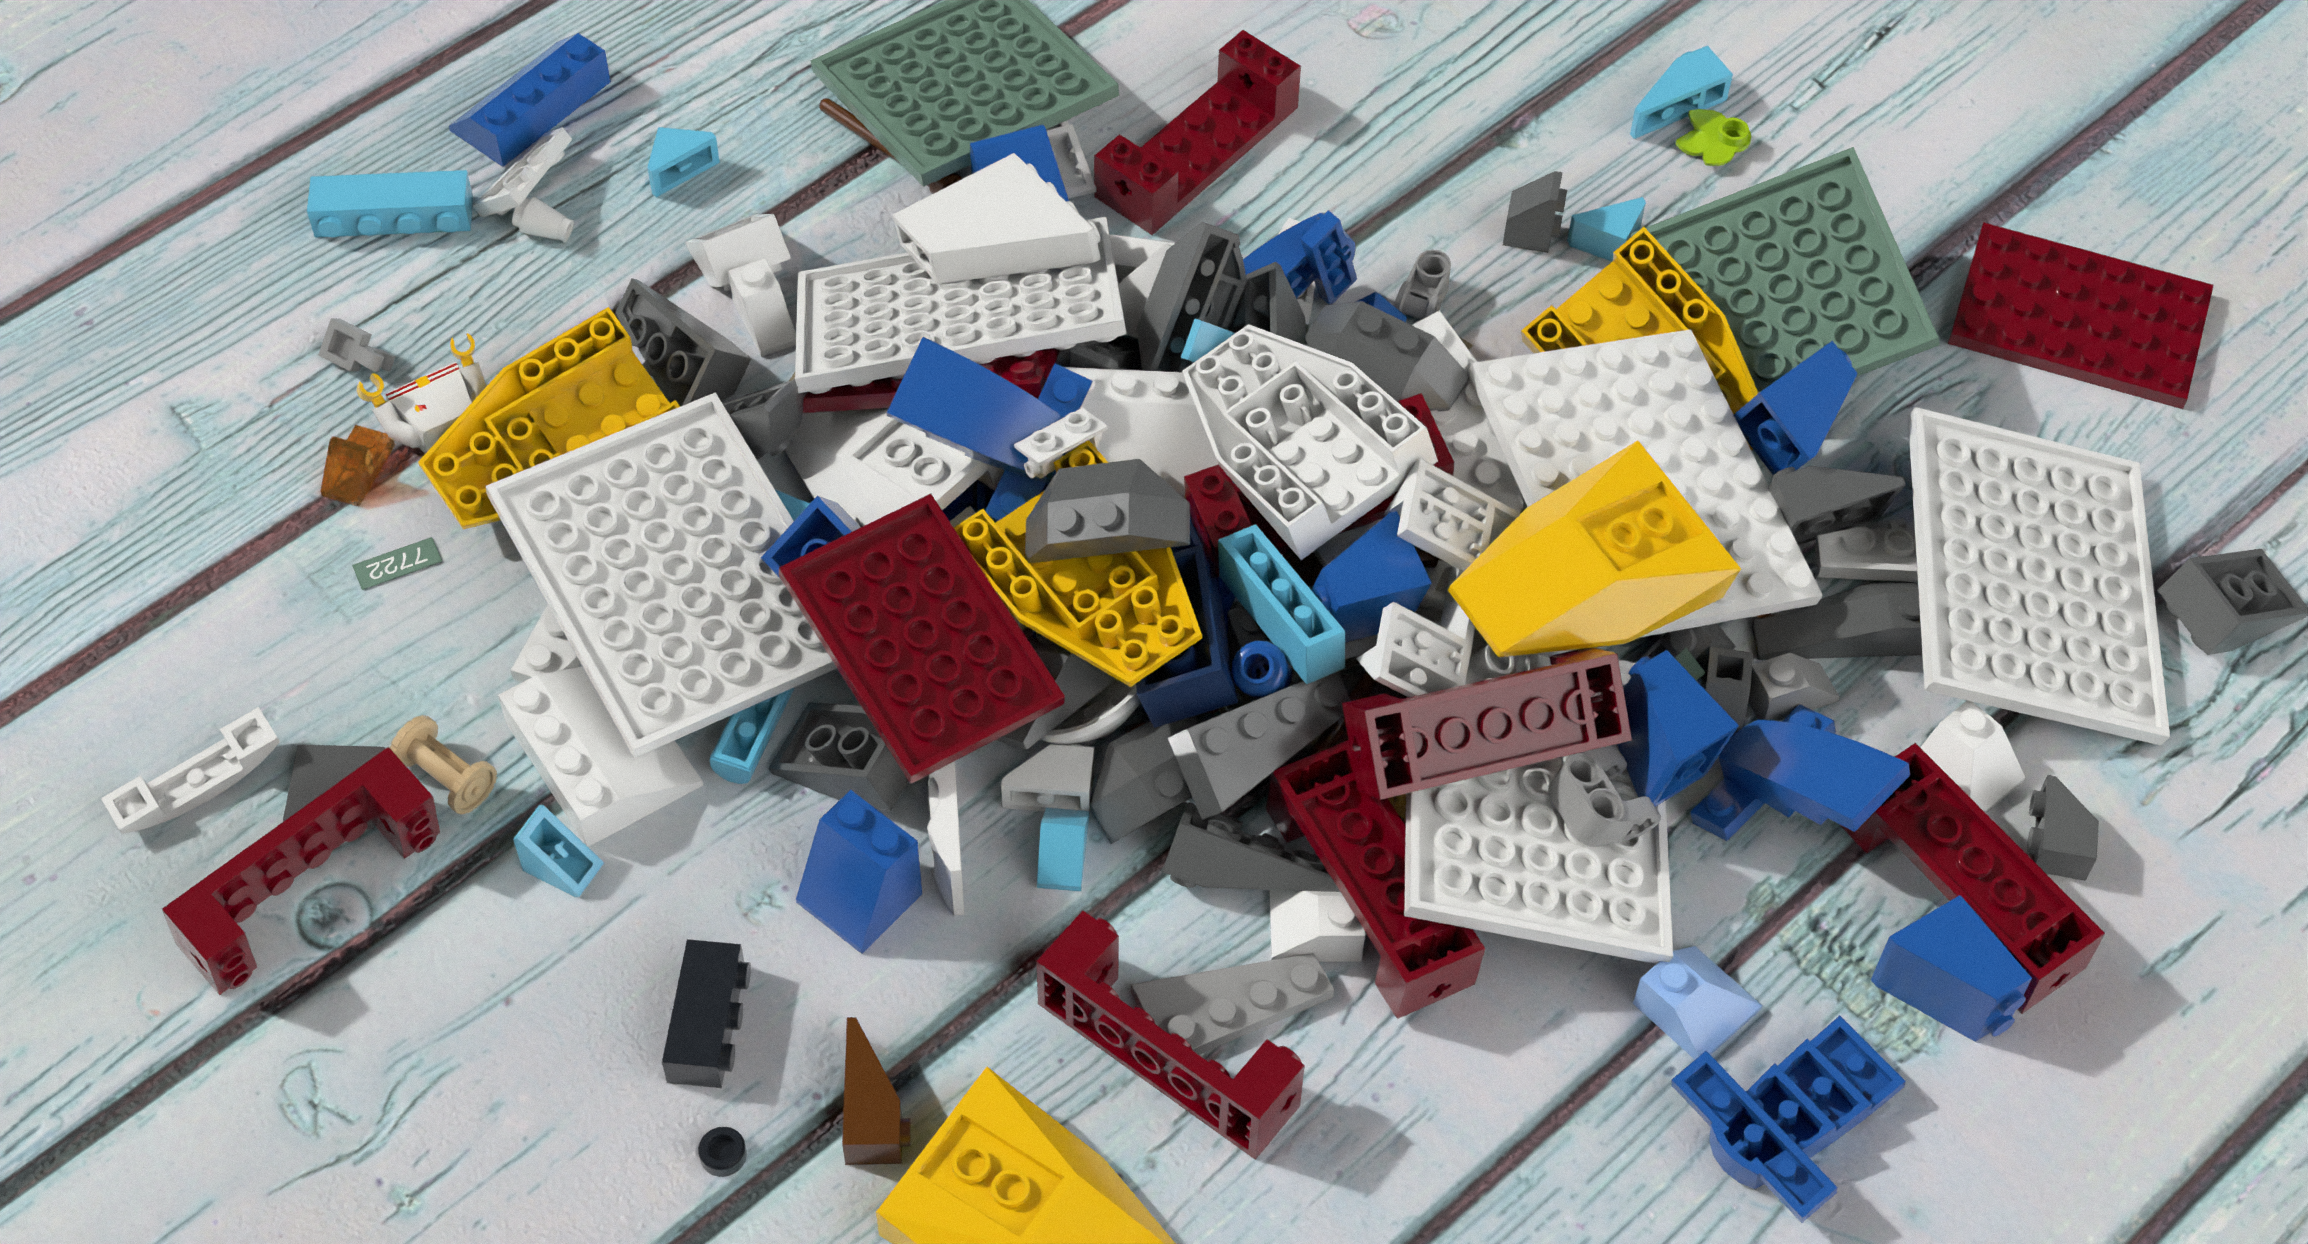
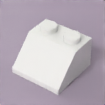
M755 214L685 242L690 254L710 286H723L725 291L731 290L728 273L731 269L765 258L772 272L775 273L782 269L781 262L791 259L774 214Z

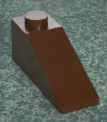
M847 1017L842 1138L845 1165L902 1164V1147H911V1118H902L900 1099L857 1018Z

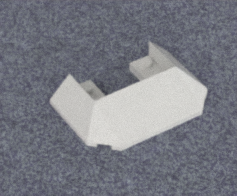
M1422 459L1417 460L1384 515L1397 511L1400 516L1398 537L1451 564L1441 624L1439 626L1392 602L1383 608L1376 646L1356 659L1374 680L1407 697L1536 669L1539 653L1498 657L1448 591L1450 585L1521 513Z

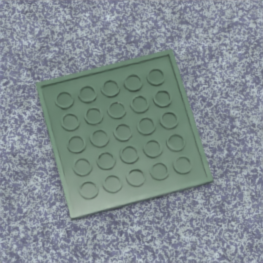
M945 0L810 60L813 73L923 187L970 166V143L1043 124L1047 130L1120 96L1118 83L1029 0Z
M1854 147L1646 227L1649 233L1723 312L1758 393L1832 340L1839 349L1849 356L1852 367L1858 373L1857 376L1940 345L1936 330ZM1638 231L1630 233V237H1632Z

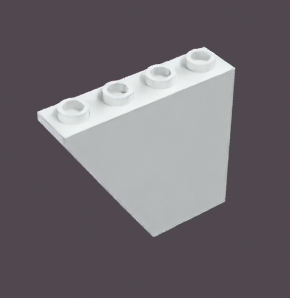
M1015 153L892 215L900 245L938 284L1090 264L1101 260L1097 244L1101 238L1095 224L1091 220L1086 221L1080 216L1071 201L1066 202L1062 199L1051 182H1044L1039 177L1034 166L1030 163L1026 165Z

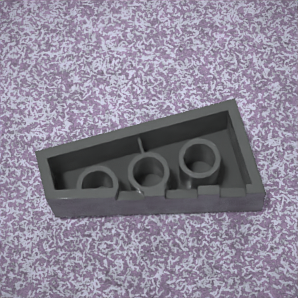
M1338 671L1309 684H1306L1304 681L1168 737L1202 820L1223 812L1344 716L1342 703L1350 702V699Z

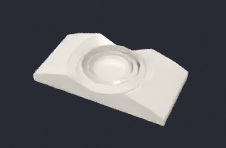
M954 761L929 774L927 809L930 812V822L927 829L934 858V867L931 873L943 900L952 914L956 916L965 914Z

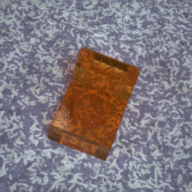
M358 425L354 426L347 440L332 436L327 451L320 490L321 495L359 507L395 447L394 440L389 438L386 433Z

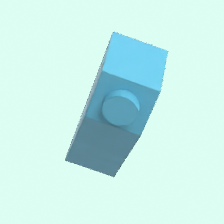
M1708 45L1695 51L1684 53L1675 59L1635 108L1630 135L1633 139H1636L1688 117L1689 110L1707 109L1726 101L1733 77L1732 72Z

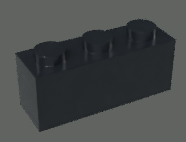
M687 939L662 1058V1066L667 1083L722 1088L725 1071L732 1072L735 1061V1044H730L733 1030H740L743 1019V1003H738L741 989H748L751 976V963L744 962L741 944Z

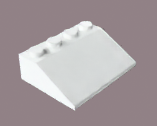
M1064 367L1093 381L1081 408L1086 409L1108 425V430L1102 432L1103 440L1099 442L1097 448L1108 462L1141 459L1184 498V476L1218 465L1183 372Z
M583 666L536 675L498 695L506 724L587 847L703 786L702 779L675 740L634 758Z

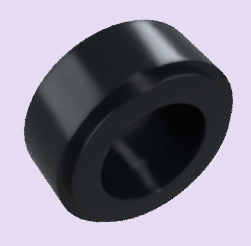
M717 1127L708 1131L702 1137L698 1146L701 1165L709 1174L714 1176H730L739 1171L746 1161L747 1150L745 1141L738 1131L730 1127Z

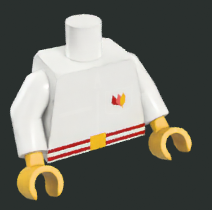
M466 333L470 348L465 352H460L455 348L453 338H451L450 342L451 353L454 357L461 360L462 367H458L457 363L454 362L385 393L386 401L381 395L384 382L379 375L372 373L370 376L372 383L377 388V391L374 393L366 391L363 384L359 381L357 385L358 396L366 402H372L374 405L372 411L390 439L411 448L419 447L426 454L486 388L479 362L474 363L472 357L475 351V341L470 334Z

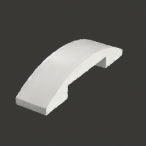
M257 707L219 729L224 739L147 784L140 775L102 797L101 800L122 834L135 832L178 817L221 794L257 767L280 743L260 708Z

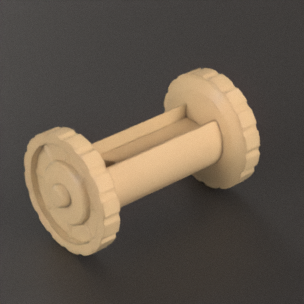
M421 715L408 721L397 732L391 742L390 749L407 767H411L416 763L450 790L448 805L456 813L466 814L481 805L489 796L496 783L497 771L495 767L487 761L476 762L471 766L436 740L438 725L429 716Z

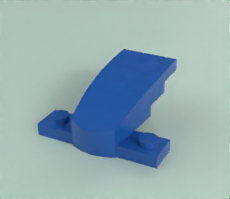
M1329 210L1326 213H1318L1288 228L1243 259L1246 275L1273 262L1281 265L1296 299L1314 281L1319 297L1328 305H1333L1357 280L1352 262L1356 251L1355 242L1343 230L1340 219Z
M922 337L889 406L887 416L926 433L925 437L965 452L967 457L1004 470L985 511L993 521L997 522L1040 494L1044 486L1047 487L1056 474V470L1043 478L1037 476L1030 478L1024 468V463L1029 460L1014 448V444L1066 417L1069 413L1079 410L1093 381L1054 363L1037 399L972 360Z
M1799 704L1782 722L1757 719L1743 727L1730 738L1719 755L1724 779L1690 811L1692 823L1728 841L1764 804H1767L1788 818L1796 811L1819 825H1822L1829 818L1855 832L1910 776L1909 764L1883 751L1835 734L1834 720Z
M1839 1015L1811 1041L1807 1038L1779 1065L1774 1063L1747 1091L1707 1051L1671 1080V1086L1710 1126L1709 1143L1711 1150L1723 1171L1738 1183L1753 1189L1765 1184L1790 1212L1803 1223L1837 1194L1838 1187L1810 1158L1845 1135L1905 1087L1906 1081Z

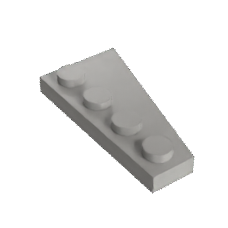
M1311 953L1131 984V994L1138 1007L1150 1014L1157 1026L1168 1034L1176 1033L1182 1036L1191 1045L1193 1051L1199 1055L1328 1001L1334 997V988L1315 954Z

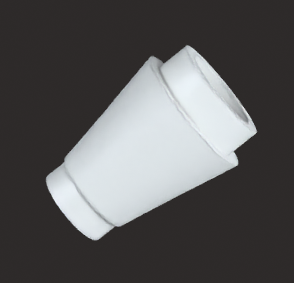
M526 197L515 208L512 225L518 227L520 233L566 242L571 235L574 221L568 219L538 198L532 197L529 199Z

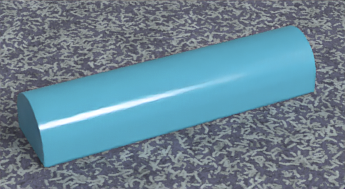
M795 687L730 716L710 757V766L717 775L737 784H746L751 780Z

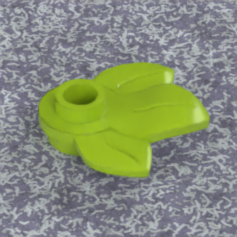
M1694 109L1688 112L1694 130L1676 140V146L1687 155L1703 156V162L1706 166H1721L1729 163L1735 153L1742 152L1749 147L1751 132L1747 123L1739 118H1726L1722 113L1714 110Z

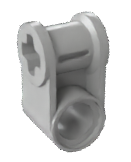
M1434 249L1422 252L1417 257L1407 280L1401 285L1394 307L1403 314L1420 320L1439 311L1449 287L1451 261L1447 254Z

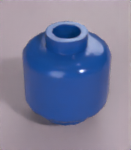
M1254 641L1245 644L1237 651L1232 661L1231 674L1234 683L1244 694L1258 700L1287 688L1292 680V666L1287 661L1285 654L1276 645L1268 641Z

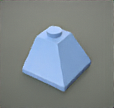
M1696 946L1674 950L1673 958L1670 962L1659 961L1640 978L1633 1004L1694 1060L1705 1051L1710 1055L1715 1052L1762 1008V1005Z

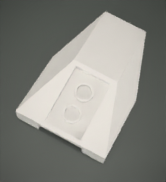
M1248 324L1182 371L1218 464L1301 560L1398 491L1417 460L1422 459L1431 465L1438 462L1427 428L1352 362Z
M889 408L803 413L800 427L789 436L791 443L784 449L813 498L815 499L818 495L837 502L860 527L930 493L940 508L944 510L976 480H979L995 491L1004 473V470L967 457L965 452L925 437L926 433L888 417L887 411Z

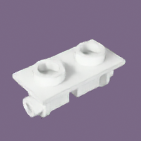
M1081 408L1015 443L1014 448L1028 458L1029 461L1024 463L1028 476L1030 478L1036 476L1043 478L1048 473L1056 470L1054 462L1061 458L1063 453H1069L1085 441L1089 440L1097 449L1099 442L1103 440L1102 432L1108 430V425L1086 409Z

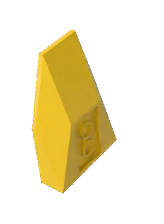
M1645 227L1641 228L1613 252V261L1557 309L1550 305L1521 330L1522 342L1533 353L1691 329L1733 415L1758 394L1723 312Z
M607 307L504 367L418 461V464L464 530L501 520L487 496L486 485L680 406L676 400L669 403L634 354L631 337L611 309Z
M1087 440L1056 460L1054 466L1057 473L1061 468L1109 462ZM1044 491L996 523L984 509H981L954 527L1008 611L1020 623L1129 687L1202 639V633L1171 547L1028 563L1025 559L1026 519Z
M1637 440L1527 507L1450 585L1448 591L1498 657L1626 644L1722 599L1741 568Z
M987 1066L876 1211L879 1236L892 1244H1176L1101 1155Z

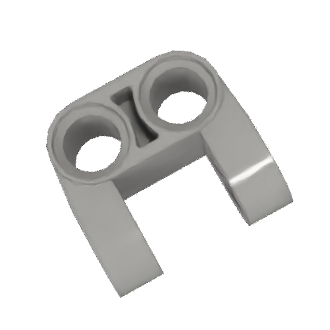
M1616 745L1569 755L1548 785L1550 799L1571 833L1579 842L1590 847H1599L1600 845L1622 842L1642 836L1653 829L1661 820V815L1649 797L1644 796L1623 801L1614 788L1611 780L1619 776L1627 767V762Z

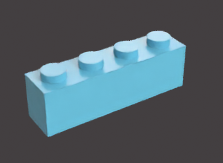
M467 170L311 176L307 214L314 237L471 231L473 193Z
M1253 525L1219 539V577L1273 644L1279 647L1285 654L1287 661L1303 681L1309 684L1344 669L1345 630L1258 526Z

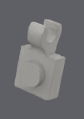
M340 318L330 319L318 354L320 357L348 371H359L361 364L375 372H379L380 368L390 371L395 359L394 355L386 351L368 346L372 334Z

